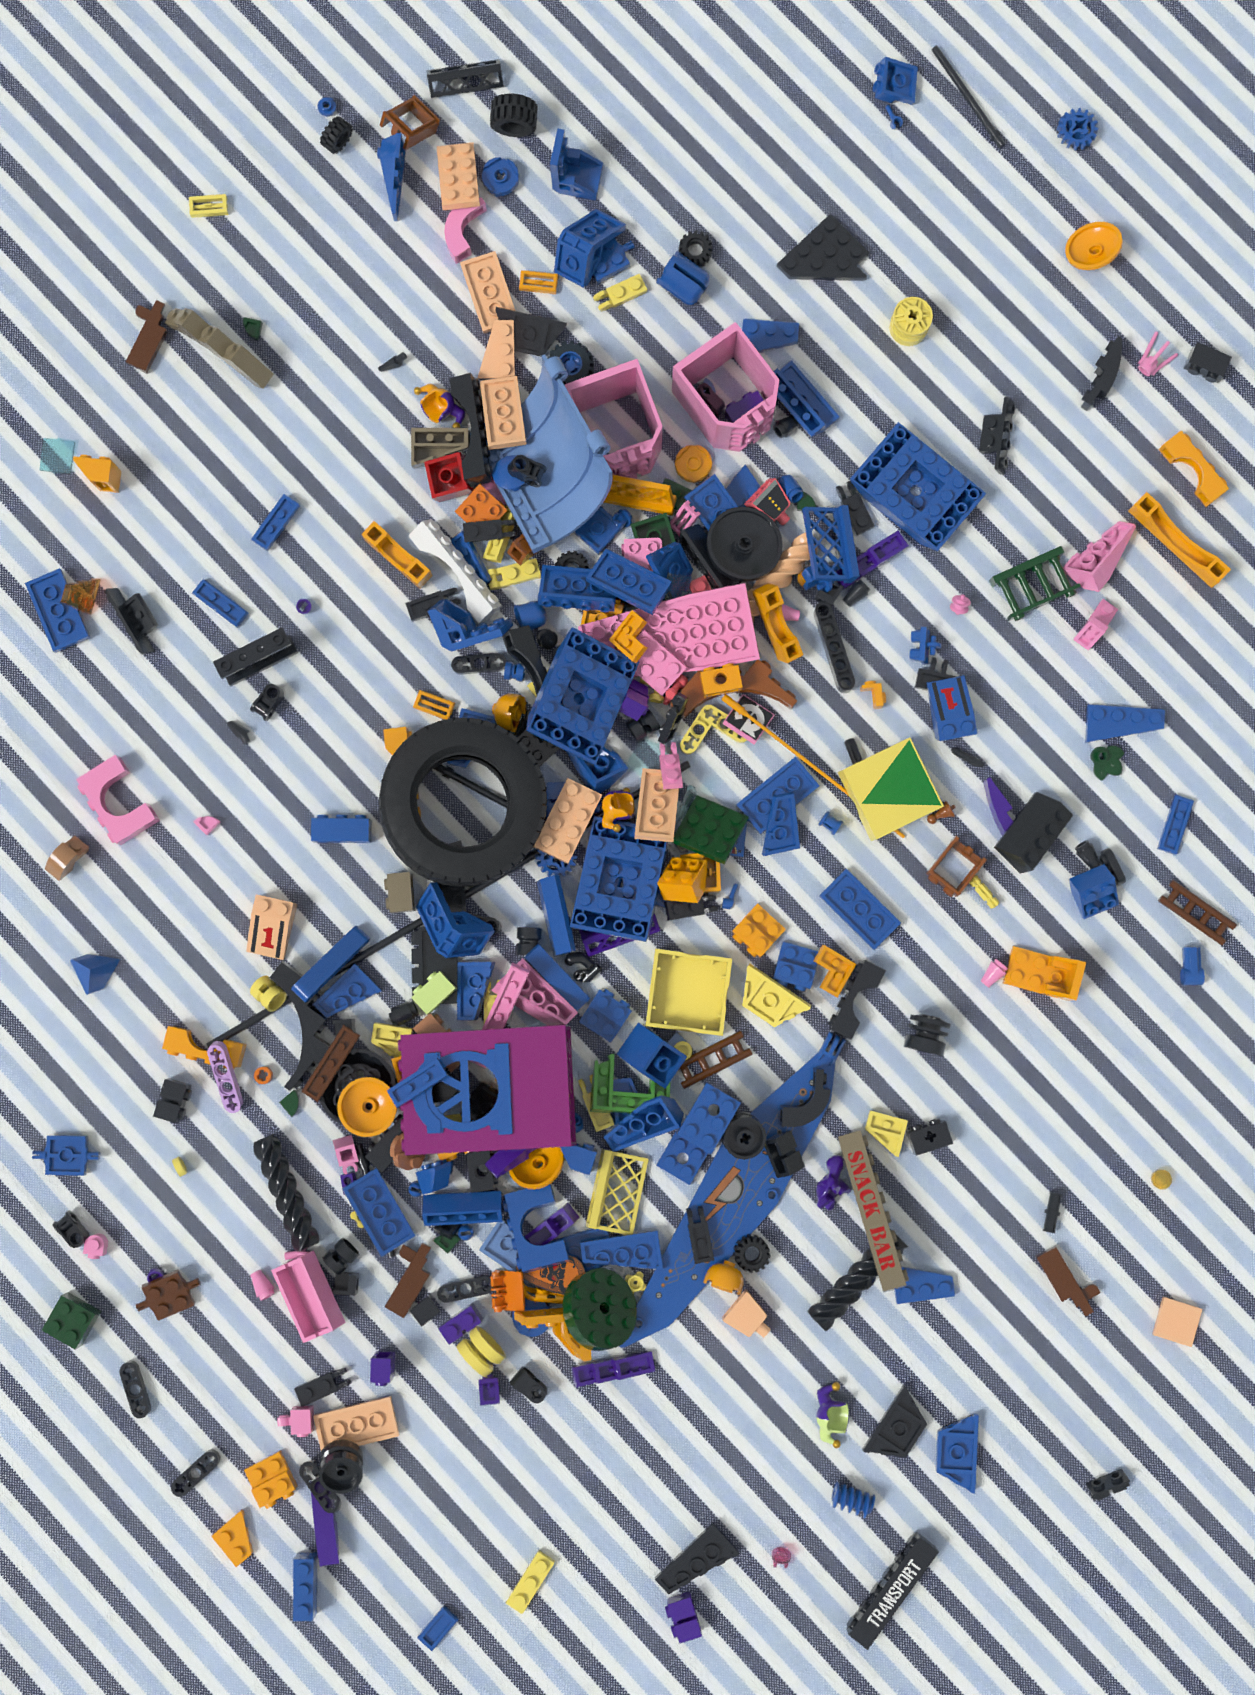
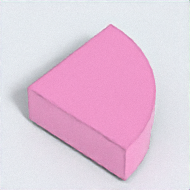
M211 816L199 817L193 821L206 835H209L221 823L220 820Z

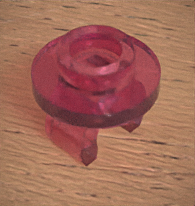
M777 1547L772 1550L771 1558L774 1568H777V1563L784 1564V1568L788 1567V1562L791 1560V1553L788 1549Z

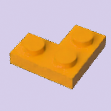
M631 610L609 641L631 661L637 663L648 648L636 637L648 622L638 613Z
M822 945L813 960L828 970L819 988L838 998L856 964L826 945Z

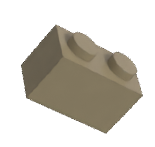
M412 873L387 874V879H384L385 890H388L389 897L386 898V909H389L390 913L415 911Z

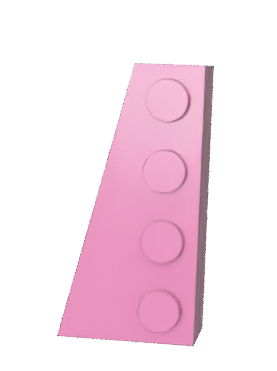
M522 958L517 965L530 970L515 1006L547 1026L567 1025L578 1012ZM506 975L491 990L498 995Z

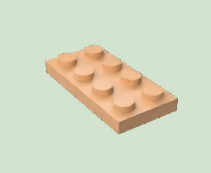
M473 142L436 146L443 210L480 206Z
M495 251L460 262L483 334L491 332L494 320H498L496 307L515 311Z
M517 376L480 381L489 450L527 445Z
M642 769L635 839L664 842L674 841L679 788L663 789L661 770Z
M567 778L534 848L569 864L602 794Z
M391 1396L314 1414L313 1416L321 1451L327 1444L335 1440H349L361 1446L400 1435Z

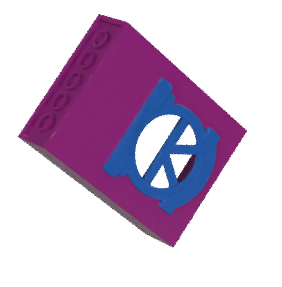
M557 1025L400 1035L401 1039L398 1040V1050L401 1051V1059H399L398 1065L399 1071H402V1079L399 1082L437 1058L443 1067L459 1061L461 1082L450 1076L441 1080L461 1092L439 1107H436L434 1104L432 1087L400 1107L401 1111H403L401 1130L404 1131L401 1147L402 1151H405V1155L577 1146L570 1026ZM468 1060L479 1062L489 1068L497 1080L499 1089L498 1098L493 1109L483 1118L473 1122L470 1119ZM462 1101V1122L450 1120L443 1115L444 1112Z

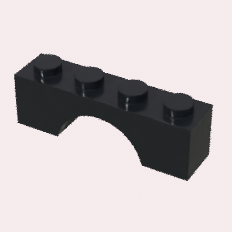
M863 960L862 963L858 962L854 970L856 975L853 980H849L845 988L847 993L845 997L841 996L836 1006L839 1009L836 1015L832 1014L828 1022L830 1030L849 1040H852L860 1024L853 1011V1002L856 995L866 988H878L886 970L867 960Z

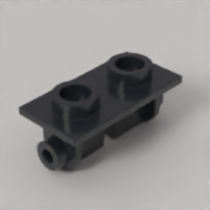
M1119 1469L1087 1482L1086 1486L1091 1492L1092 1500L1100 1501L1110 1496L1109 1490L1111 1489L1113 1494L1127 1490V1487L1130 1486V1480L1124 1471Z

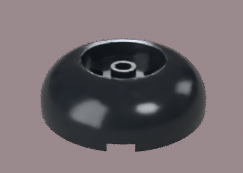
M359 1048L352 1049L320 1099L325 1112L340 1124L342 1123L338 1116L337 1106L339 1096L343 1091L341 1084L343 1081L351 1083L359 1079L357 1076L358 1070H364V1077L377 1078L385 1082L390 1088L396 1085L394 1072L388 1062L373 1051ZM367 1103L366 1108L368 1110H371L373 1107L372 1104Z

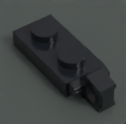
M680 692L672 699L673 706L667 712V720L659 730L660 736L657 741L663 745L673 739L686 710L685 706L689 698Z

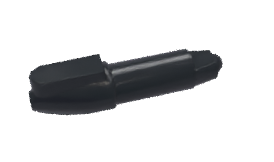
M957 748L951 749L955 756L969 764L980 768L984 767V763L977 757L971 756Z

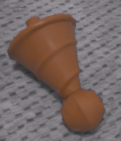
M945 801L944 807L940 808L935 815L929 814L927 816V822L934 824L939 818L955 817L952 811L956 808L955 805L949 806L948 802Z

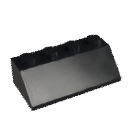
M696 524L680 531L681 544L701 573L705 575L712 589L742 583L741 581L732 580L724 576L712 564L706 549L708 531L705 527L702 528L700 524Z
M1035 792L994 848L1019 873L1033 871L1073 817V814L1060 801Z

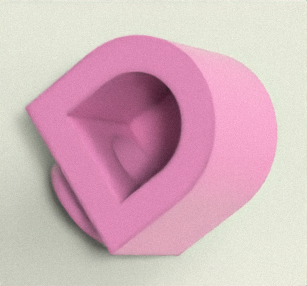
M100 1233L89 1236L85 1240L83 1254H88L87 1258L100 1259V1256L106 1255L108 1248L106 1236Z

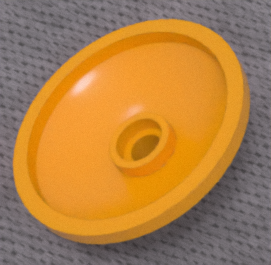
M1093 222L1080 227L1070 236L1066 243L1065 254L1068 262L1080 270H1095L1108 265L1121 251L1123 245L1121 232L1116 226L1108 222Z
M372 1077L359 1078L349 1083L341 1092L337 1106L338 1116L343 1126L351 1133L362 1137L376 1136L387 1130L394 1121L397 1108L387 1092L390 1087L385 1082ZM367 1103L372 1104L373 1107L371 1110H368L366 1108Z
M560 1147L537 1148L528 1154L529 1159L509 1171L510 1176L519 1186L531 1190L540 1189L551 1184L559 1176L564 1165V1155Z

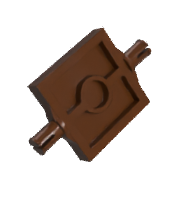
M179 1269L142 1285L141 1289L146 1300L136 1304V1309L140 1312L149 1307L154 1312L157 1320H162L194 1306L195 1301L191 1295V1289L201 1286L199 1278L187 1282L182 1277Z

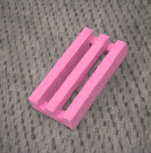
M689 500L683 503L670 522L671 528L679 537L680 529L688 518L692 516L683 529L691 527L701 514L699 511H694L696 509L694 506H689ZM687 510L686 515L683 517V519L676 527V522L679 520L684 511Z

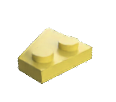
M374 1022L371 1043L382 1048L388 1055L394 1058L401 1056V1051L398 1050V1040L401 1039L400 1035L412 1034L413 1028Z
M869 1110L865 1130L894 1156L899 1157L908 1120Z

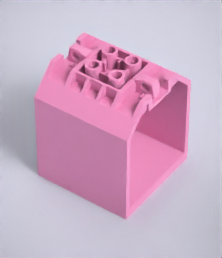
M736 322L673 366L672 393L713 448L740 452L747 447V444L751 442L755 444L759 441V433L763 436L770 431L776 406L779 378ZM732 357L765 399L733 423L719 421L693 387V385Z
M638 359L564 384L579 412L637 393L653 438L604 455V458L612 470V475L637 479V473L641 474V476L651 473L662 450L663 426Z

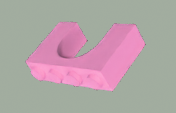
M114 755L76 780L79 783L77 786L79 791L89 799L87 801L89 807L99 815L97 820L102 827H106L109 831L107 836L111 842L122 845L160 820L151 805L147 803L142 804L123 816H114L109 812L105 803L107 790L112 784L130 774L121 757Z

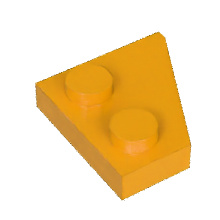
M240 1510L211 1536L235 1567L253 1553L243 1510Z

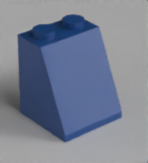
M639 1022L617 1052V1055L665 1089L687 1058L685 1054Z

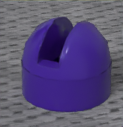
M300 599L296 604V609L300 614H307L311 610V603L307 599ZM306 602L308 605L301 611L300 608Z
M159 1268L150 1270L147 1281L150 1282L164 1276L162 1270Z

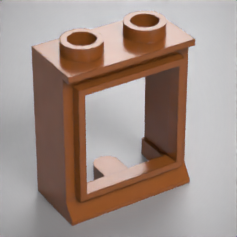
M413 95L412 98L396 107L383 111L380 126L384 127L391 122L393 124L391 135L402 133L406 136L403 149L407 150L434 135L440 119ZM411 112L423 125L411 130L399 117Z
M957 836L953 837L925 873L929 876L927 879L935 885L940 884L944 888L943 891L950 897L953 895L955 897L959 896L987 860L973 853L974 850L971 847L959 842V837ZM951 848L974 864L957 888L934 871Z

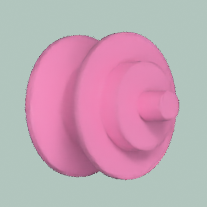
M964 594L953 596V603L950 604V609L956 615L966 614L971 601Z

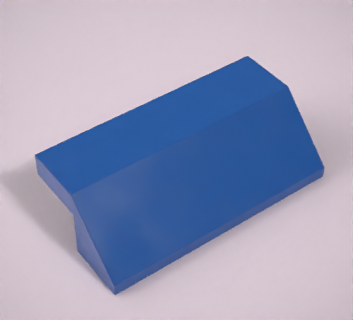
M792 360L780 370L776 368L773 371L779 378L777 398L810 437L825 431L839 419L840 416Z
M553 875L539 879L537 886L553 957L576 951L560 876Z

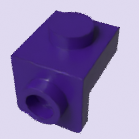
M494 1375L482 1376V1379L478 1380L480 1406L500 1404L498 1378H494Z

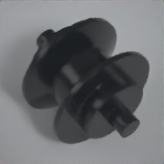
M546 628L538 633L537 643L541 647L552 649L556 646L558 637L555 632Z

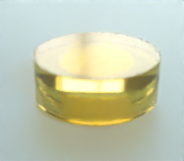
M1158 1169L1152 1173L1151 1183L1158 1189H1167L1172 1183V1177L1166 1170Z

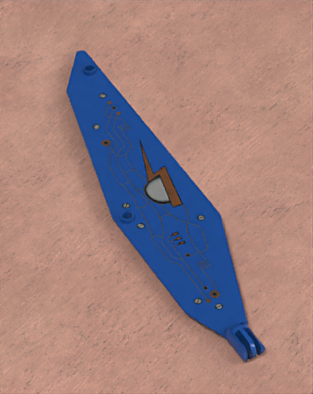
M830 1031L819 1052L750 1113L764 1127L767 1139L777 1133L791 1130L797 1144L795 1149L796 1151L799 1150L801 1157L831 1102L835 1062L846 1042L845 1039H841L839 1042L840 1037L838 1035H835L830 1042L833 1033ZM813 1068L824 1069V1073L827 1074L826 1085H823V1088L831 1089L830 1098L824 1111L815 1120L806 1125L782 1127L780 1125V1106H795L805 1102L812 1092ZM723 1143L721 1144L688 1206L692 1210L693 1223L700 1222L697 1209L698 1206L703 1207L705 1220H707L714 1261L695 1264L687 1225L689 1223L687 1213L685 1212L662 1256L663 1270L655 1269L636 1305V1321L640 1320L642 1324L640 1326L635 1325L631 1336L619 1347L624 1348L669 1327L706 1286L703 1281L707 1270L716 1263L723 1264L724 1260L728 1261L733 1252H735L733 1248L734 1245L737 1246L736 1242L738 1240L741 1241V1237L744 1236L746 1238L747 1235L752 1234L776 1207L792 1175L776 1177L765 1147L754 1158L743 1160L732 1156ZM770 1191L775 1192L773 1197H768Z

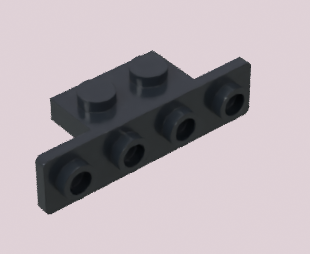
M1004 397L1002 414L984 415L979 447L981 454L996 453L994 469L1000 475L1005 474V469L1008 466L1007 452L1010 449V432L1013 430L1012 415L1015 413V403L1009 397Z
M107 588L104 590L108 601L112 604L118 618L125 626L126 632L135 643L136 649L142 655L155 652L146 635L155 629L158 623L141 594L135 593L126 601L118 588Z

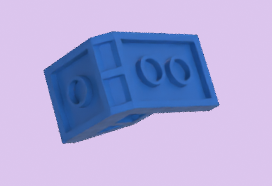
M557 128L550 161L552 189L559 194L596 201L603 162L582 150L569 148L567 146L568 138L565 137V129Z
M595 209L566 227L561 232L557 241L554 272L583 288L586 287L602 258L603 245L623 233L626 224Z
M448 599L440 600L428 610L441 646L451 652L501 637L513 626L511 618L504 620L503 617L494 620L493 624L487 625V623L476 626L470 613Z
M437 882L429 884L416 905V909L437 953L446 958L479 955L494 933L492 925L465 911L451 912Z

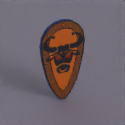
M569 1255L570 1262L523 1273V1279L539 1288L564 1295L569 1283L577 1275L585 1272V1268L579 1259ZM516 1265V1271L522 1272V1269L518 1270Z

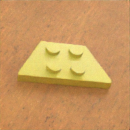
M749 963L742 1006L773 1027L811 1008L809 1003Z

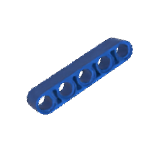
M357 925L354 926L293 985L291 990L305 1003L308 1002L371 938Z

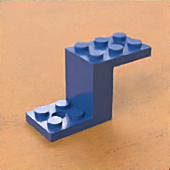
M706 1082L690 1112L683 1117L681 1127L675 1131L656 1166L690 1185L708 1153H713L741 1102ZM712 1104L718 1105L720 1109L719 1113L715 1116L710 1115L708 1112V1108ZM680 1153L688 1155V1161L684 1164L677 1161V1156Z

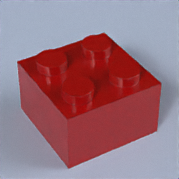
M461 452L424 462L432 499L442 502L471 494L474 491V488L464 481L462 461L465 455Z

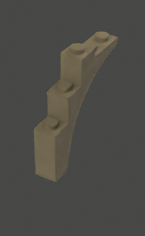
M175 308L167 315L165 324L210 350L243 375L254 386L264 389L274 375L246 348L234 343L217 327L206 323L193 310Z

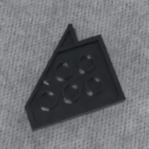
M829 214L783 257L776 267L789 280L865 281L867 275L858 265L869 255V252Z

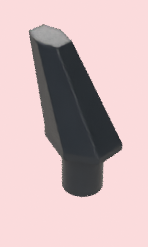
M402 352L398 356L395 355L378 367V370L383 372L400 367L403 364L402 362L407 359L406 354Z
M526 710L524 718H521L514 735L519 736L526 730L529 710Z
M234 721L226 723L236 738H241L244 745L251 742L247 735L250 732L248 729Z

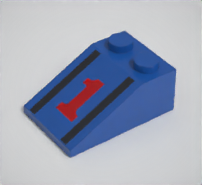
M965 676L926 682L935 739L944 741L976 735L975 715Z

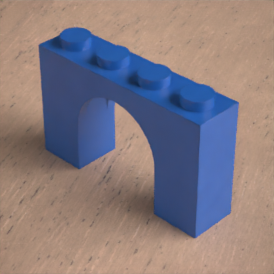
M549 1184L540 1189H523L504 1194L505 1200H502L505 1212L508 1211L510 1219H507L509 1231L513 1230L514 1238L511 1239L514 1250L518 1251L519 1256L516 1258L518 1270L522 1269V1272L525 1274L570 1262L564 1240L537 1246L529 1243L523 1234V1222L530 1212L556 1204L552 1185Z

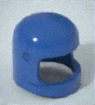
M538 601L514 606V614L521 627L529 625L530 629L533 630L545 625L547 613L544 606L538 605Z

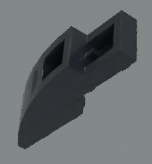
M1120 336L1115 341L1111 340L1105 348L1107 351L1106 355H1101L1095 364L1097 369L1094 373L1097 376L1091 383L1094 387L1091 391L1087 390L1081 399L1084 401L1081 408L1085 411L1089 409L1096 397L1102 400L1106 397L1116 379L1122 357V338Z

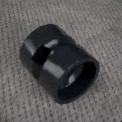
M649 709L644 716L641 715L638 721L630 719L625 722L638 743L645 740L647 734H654L661 728Z
M517 927L519 943L516 944V955H527L539 944L538 941L541 940L542 928Z
M343 1237L334 1245V1250L330 1249L322 1257L325 1264L337 1275H340L348 1267L347 1263H352L360 1255L357 1249Z

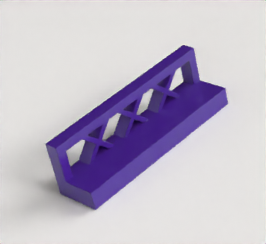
M655 913L653 917L655 926L651 927L649 935L661 931ZM579 929L588 957L634 941L633 939L617 937L615 941L610 942L607 940L612 935ZM599 943L598 947L589 949V944Z

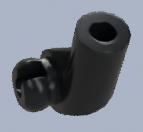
M570 952L564 959L565 964L568 966L581 963L587 969L594 963L583 952Z
M595 963L589 970L580 969L575 971L573 978L578 982H590L602 971V968L599 964Z

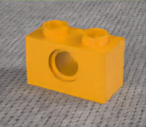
M733 663L722 665L720 669L708 667L703 669V672H700L704 698L742 691L743 686L738 665L734 666ZM722 675L726 678V682L719 684L715 678Z

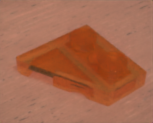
M91 578L88 581L81 580L76 583L65 584L61 603L83 613L91 614L101 580Z

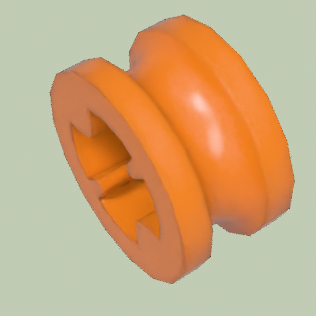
M259 1067L254 1073V1079L259 1084H267L273 1078V1072L268 1067ZM261 1070L268 1073L265 1081H263V1078H259Z

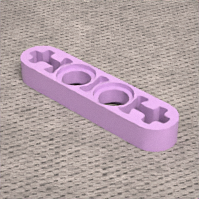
M215 1041L208 1048V1058L225 1110L229 1113H236L243 1105V1098L228 1049L223 1042ZM218 1065H225L227 1072H221L218 1069ZM224 1082H229V1083H231L232 1086H233V1089H232V1090L226 1089V1088L223 1086V1083H224Z

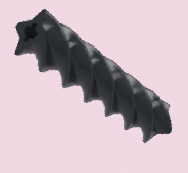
M272 1134L254 1142L253 1152L256 1158L261 1161L262 1174L269 1180L268 1188L270 1193L276 1198V1208L284 1216L283 1225L291 1234L292 1247L297 1252H300L319 1243V1234L311 1226V1215L304 1208V1198L296 1189V1178L289 1172V1161L281 1153L282 1145L280 1140Z
M896 1234L897 1242H894L896 1250L900 1249L902 1255L904 1248H908V1246ZM869 1248L864 1252L861 1261L850 1266L847 1275L840 1277L836 1281L834 1289H830L822 1295L820 1303L814 1304L808 1309L809 1315L825 1331L832 1327L836 1318H840L846 1313L850 1304L860 1299L863 1290L869 1289L874 1284L878 1273L871 1249Z

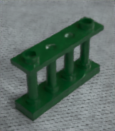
M1062 546L992 576L989 580L992 587L998 585L999 588H1002L1013 611L1007 617L1008 621L1013 619L1015 622L1026 617L1025 614L1061 597L1066 596V598H1070L1077 594L1076 591L1081 587L1080 583L1071 586L1059 561L1064 553ZM1048 562L1050 565H1053L1065 589L1054 594L1042 569L1043 564ZM1030 570L1036 572L1047 595V598L1038 602L1025 577L1026 572ZM1012 578L1019 580L1030 603L1029 606L1021 610L1008 585L1009 580Z

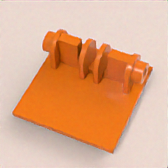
M479 484L454 512L468 523L499 520L508 510L501 501H498Z
M493 1271L490 1279L491 1291H496V1293L491 1294L492 1297H496L492 1298L494 1312H502V1310L525 1312L523 1272Z

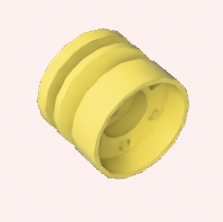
M913 296L898 302L889 324L890 334L897 343L904 346H913L923 341L933 318L932 309L925 300Z

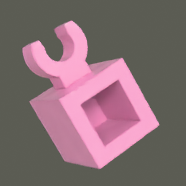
M352 1135L333 1140L339 1167L342 1166L344 1174H347V1167L353 1166L355 1172H357L356 1162H358V1157Z
M294 1406L290 1410V1415H280L277 1418L278 1426L291 1425V1435L297 1434V1437L309 1436L314 1430V1406Z

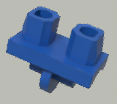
M825 559L823 560L829 567H832ZM821 565L818 566L819 575H825L827 571ZM837 565L833 569L834 571L838 570ZM811 566L804 569L802 576L806 581L803 585L805 590L817 586L818 590L822 589L824 592L832 590L834 581H814Z
M927 627L911 631V642L920 643V649H910V659L920 661L922 664H928L929 649L932 656H935L936 649H941V643L936 642L937 636H931L930 642V630H927Z

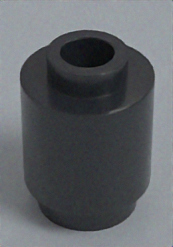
M406 1001L392 1007L391 1013H389L391 1022L393 1024L396 1023L397 1026L414 1020L419 1015L413 1001Z

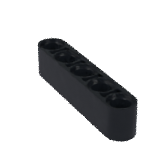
M825 601L820 602L816 605L813 614L835 685L840 693H849L855 685V678L831 605ZM825 608L828 614L822 616L818 613V609ZM831 626L833 633H826L824 627ZM829 645H838L839 651L833 652L830 650ZM840 661L844 663L845 668L839 670L836 668L835 663ZM841 680H848L850 682V687H843L841 685Z

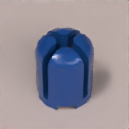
M676 251L675 255L671 257L665 266L662 276L657 279L656 284L686 305H693L699 301L710 283V276L704 269Z

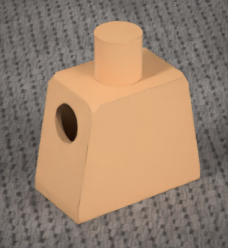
M746 1289L722 1316V1321L748 1337L756 1331L764 1338L771 1330L763 1322L767 1317L766 1312Z

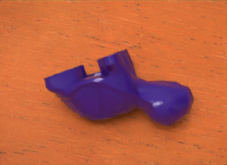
M833 1155L827 1160L826 1166L829 1173L817 1185V1206L820 1209L825 1207L828 1211L832 1210L835 1205L834 1199L838 1195L841 1196L844 1193L849 1194L851 1192L849 1186L839 1178L844 1158L841 1155Z

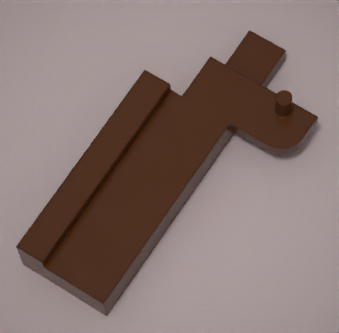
M158 300L155 301L151 310L138 304L135 313L137 317L145 320V323L125 361L128 365L146 374L168 333L166 328L160 326L164 318L161 313L165 303Z
M425 1243L421 1244L417 1252L404 1244L399 1251L400 1256L409 1261L410 1264L386 1302L385 1308L402 1318L406 1316L430 1275V1272L422 1269L428 1259L426 1256L431 1249Z
M1056 1246L1035 1256L1062 1302L1071 1297L1075 1306L1080 1307L1085 1317L1094 1312L1087 1300L1100 1294V1290L1094 1284L1080 1289Z

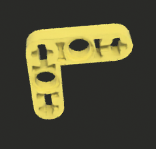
M706 705L701 709L681 740L680 749L684 754H693L711 726L737 743H744L747 740L743 737L737 738L738 734L734 731L730 734V728L722 729L720 721L726 719L728 715L713 705ZM710 709L713 710L712 714H713L715 717H717L718 714L721 715V716L718 718L716 724L713 723V722L715 721V719H714L713 717H709V718H706V717H705V716H706V713L704 712L705 710H706V711H709ZM702 725L704 733L701 735L695 734L693 731L694 726ZM689 734L699 739L698 742L694 739L692 743L693 749L685 750L684 742L688 743L691 740V737L688 736Z

